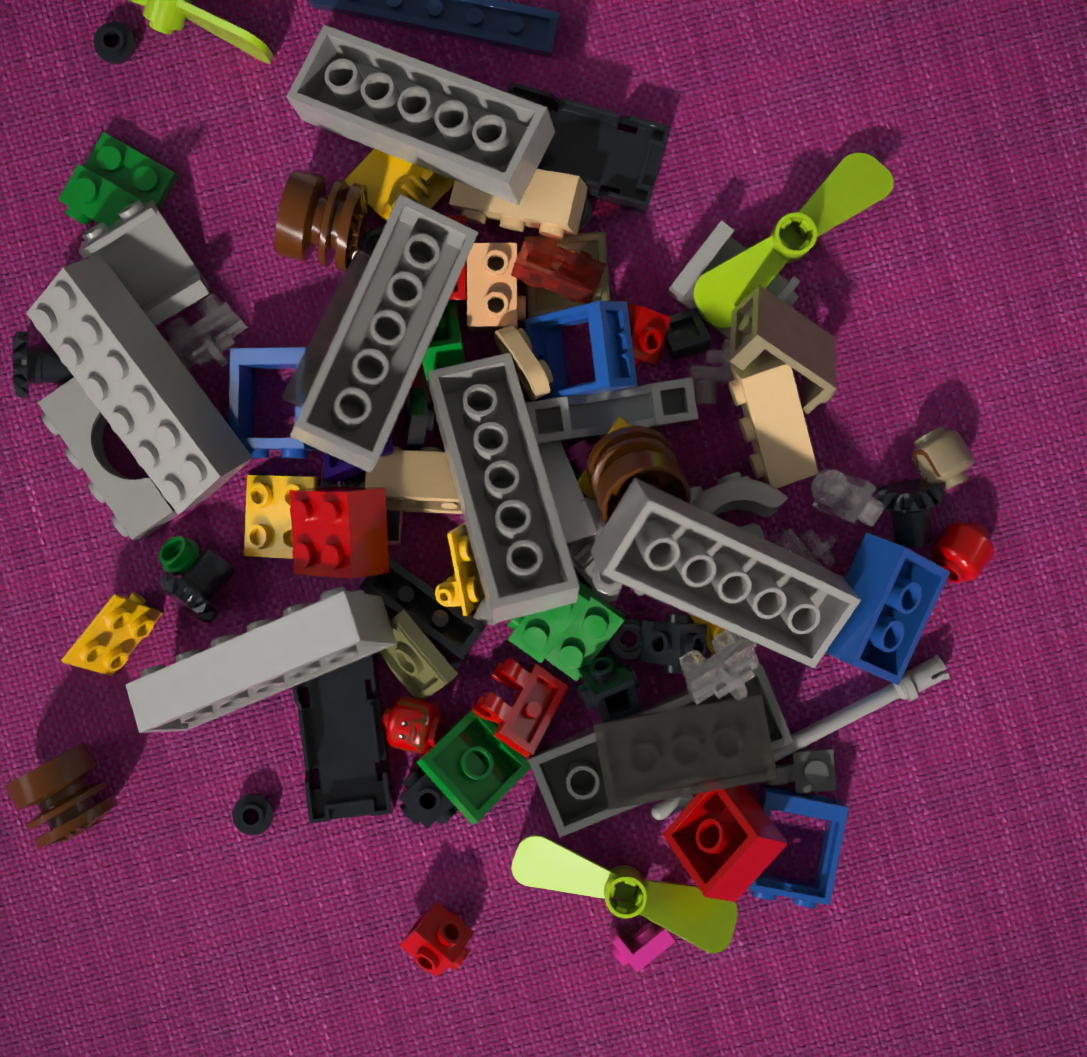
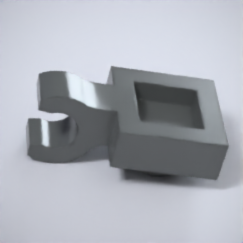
M830 747L799 749L790 754L789 763H772L762 768L763 781H767L768 785H781L792 782V791L795 793L836 790L834 750Z

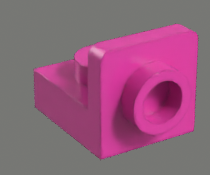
M649 922L633 936L635 941L633 943H630L620 929L615 926L610 930V938L613 943L609 948L622 966L629 963L636 972H639L676 941L672 932L657 924L654 925L653 922Z

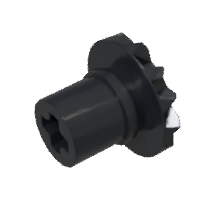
M17 331L15 333L12 343L13 390L18 397L29 398L30 383H35V385H42V383L65 384L74 378L52 347L42 346L41 344L29 346L28 331Z
M919 478L916 480L905 479L900 482L892 481L889 485H883L878 488L876 504L880 508L890 511L894 543L906 548H914L927 545L932 541L930 514L932 507L944 501L942 486L929 484Z
M206 549L188 571H184L181 574V579L166 572L160 579L162 589L179 606L183 607L198 620L211 623L217 617L218 612L209 602L215 600L216 594L232 577L235 571L219 555Z

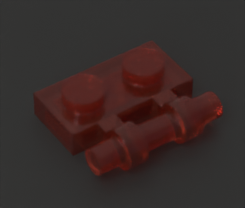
M529 235L515 260L511 276L521 279L529 286L542 287L561 294L569 301L585 304L592 303L606 263L592 259L593 254L583 250L580 253H576L557 246L558 241L546 237L545 240H541Z

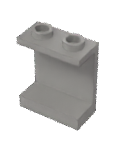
M138 200L118 213L121 217L120 220L106 227L104 222L99 223L82 235L85 241L80 244L79 253L83 259L88 256L90 258L101 254L154 326H157L209 294L207 281L153 200L145 205Z
M722 220L667 292L689 310L697 308L702 320L709 324L696 306L693 298L695 283L704 273L747 250L731 237L735 230ZM777 274L765 289L791 307L799 297L793 291L800 283V280L793 277L790 281H787L780 274ZM710 325L730 341L731 327L718 329Z

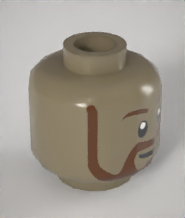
M942 426L914 442L916 449L911 453V460L923 481L929 484H943L947 491L969 479L965 471L974 464V457L958 431H946Z

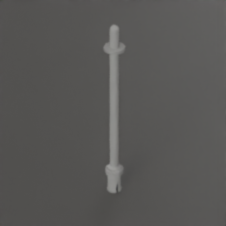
M934 655L931 659L904 672L899 685L891 683L792 734L791 737L794 743L722 771L714 776L739 781L899 698L908 699L911 702L918 698L919 692L949 679V673L943 671L947 668L938 655ZM712 776L691 787L690 785L683 787V791L654 805L651 810L653 818L663 820L686 808Z

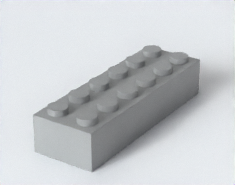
M323 25L286 96L300 118L305 122L519 205L555 134L547 107L327 25Z
M399 194L290 437L365 471H372L379 460L478 234L477 231Z
M101 254L63 267L27 311L26 314L32 320L36 329L41 332L59 356L61 362L75 377L88 398L93 401L113 431L127 446L138 464L145 470L165 500L169 502L178 515L210 497L253 459Z
M511 353L428 371L429 392L492 624L576 603L579 591L578 580Z
M636 478L631 483L590 550L602 575L812 668L816 667L861 601L842 576Z
M345 587L331 589L320 595L321 601L309 606L307 603L291 606L283 611L284 617L273 622L271 619L254 622L246 627L247 633L237 637L234 634L219 637L210 642L212 648L202 652L200 650H191L179 654L175 657L176 663L167 667L165 665H157L142 670L140 672L141 678L125 684L139 733L190 730L396 645L397 642L382 596L365 594L364 590L349 592L346 591Z

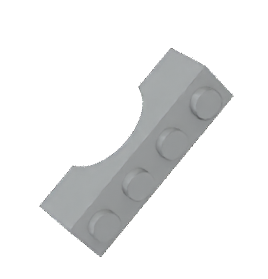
M75 377L37 402L44 411V414L41 415L42 421L55 436L59 434L68 446L64 450L66 456L77 469L83 468L91 480L88 483L90 491L100 503L106 502L112 510L114 516L111 517V520L122 536H129L131 540L144 539L178 515L169 502L165 500L150 477L137 480L130 479L119 473L110 464L103 445L104 430L108 421L93 401L88 398Z
M692 377L651 383L594 395L566 396L526 402L537 445L608 434L618 417H621L630 426L638 425L648 428L690 422L698 419Z

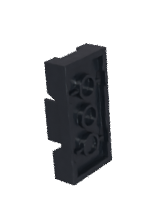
M514 82L510 83L509 94L536 104L541 103L558 108L557 112L548 110L555 134L537 167L538 169L579 176L588 186L586 197L646 213L670 126L634 116L618 117V113L565 98L559 100L549 92ZM619 125L636 130L637 134L619 130L617 127ZM602 186V187L608 188V190H611V191H612V190L620 191V194L613 193V192H610V191H608V192H599V190H600V187Z
M376 653L293 687L294 701L299 712L298 717L305 764L304 783L310 824L347 817L392 814L395 808L386 731L381 729L383 707ZM371 679L372 692L375 697L372 699H368V688L366 686V680ZM303 687H308L310 707L304 704ZM383 760V779L378 780V767L376 763ZM318 768L320 787H315L313 769Z

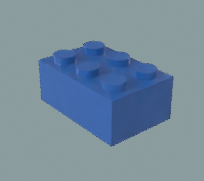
M866 532L845 578L861 601L825 653L899 685L950 571L904 546Z

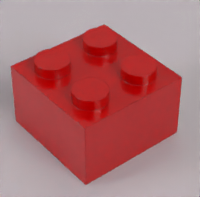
M325 486L290 490L292 556L295 574L355 579L390 572L385 488Z
M714 775L662 834L704 897L736 902L788 844L743 783Z

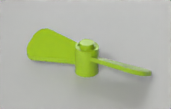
M129 0L145 6L143 16L150 21L149 26L158 32L171 35L174 30H183L186 19L254 58L267 64L272 62L273 53L259 38L230 22L192 5V0Z
M853 153L846 156L799 212L790 213L782 217L768 238L701 275L695 283L693 298L696 306L708 323L718 329L730 328L732 311L758 285L765 289L786 263L800 260L814 246L817 237L886 198L894 186L891 172L869 154Z
M543 835L527 836L517 846L511 870L514 878L522 885L603 898L608 909L615 916L628 919L641 915L707 953H720L732 941L738 916L736 902L704 897L697 885L643 879L641 874L631 866L620 865L609 870Z

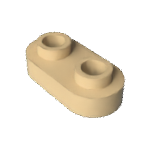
M512 324L495 331L494 338L501 355L511 353L519 383L528 397L534 401L550 393L549 384L553 382L551 370L543 359L538 361L532 353V345L526 332L522 328L517 330Z

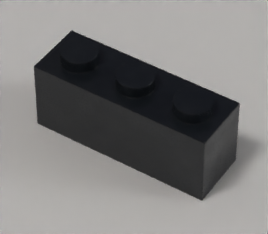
M389 558L390 572L367 576L359 586V590H364L365 594L382 596L389 620L404 609L447 662L458 670L481 638L486 625L470 614L463 616L462 608L459 606L445 607L439 604L435 597V589Z

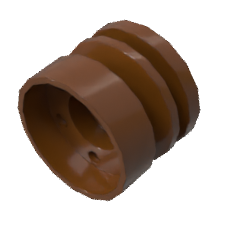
M299 169L293 170L286 182L278 210L275 229L276 253L281 257L306 262L317 245L321 266L329 267L335 257V267L338 270L348 272L354 264L365 237L368 221V192L366 185L354 183L348 192L346 181L338 179L335 181L329 195L326 196L325 178L323 175Z
M638 425L619 428L605 435L592 448L586 462L587 478L597 498L598 507L606 524L635 478L691 504V490L665 436L653 428Z
M85 743L72 748L4 786L16 810H22L37 804L41 811L25 825L28 831L44 822H47L50 830L34 839L38 849L46 845L65 842L99 823L110 809L118 805L114 795L98 803L94 801L92 795L108 786L105 780L88 786L84 783L83 778L97 767Z

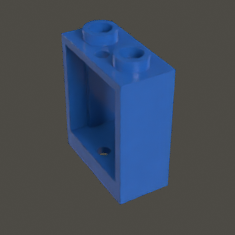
M596 301L525 319L526 334L532 345V353L537 360L539 357L540 360L543 359L547 363L553 376V382L549 384L550 393L535 401L566 396L594 395L637 386L627 302ZM589 322L596 381L568 386L561 328Z
M307 347L230 348L229 426L253 458H269V450H282V458H307V451H321L294 438H254L255 369H296V423L323 364V351Z
M761 784L758 804L769 818L772 809L826 820L814 883L761 873L748 890H752L753 896L765 900H776L777 895L793 898L792 903L806 908H816L817 903L830 905L849 807L840 799L809 793H795L792 790Z

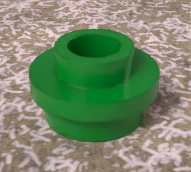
M175 536L169 539L159 552V561L162 563L164 571L175 576L188 571L197 560L199 547L190 538Z

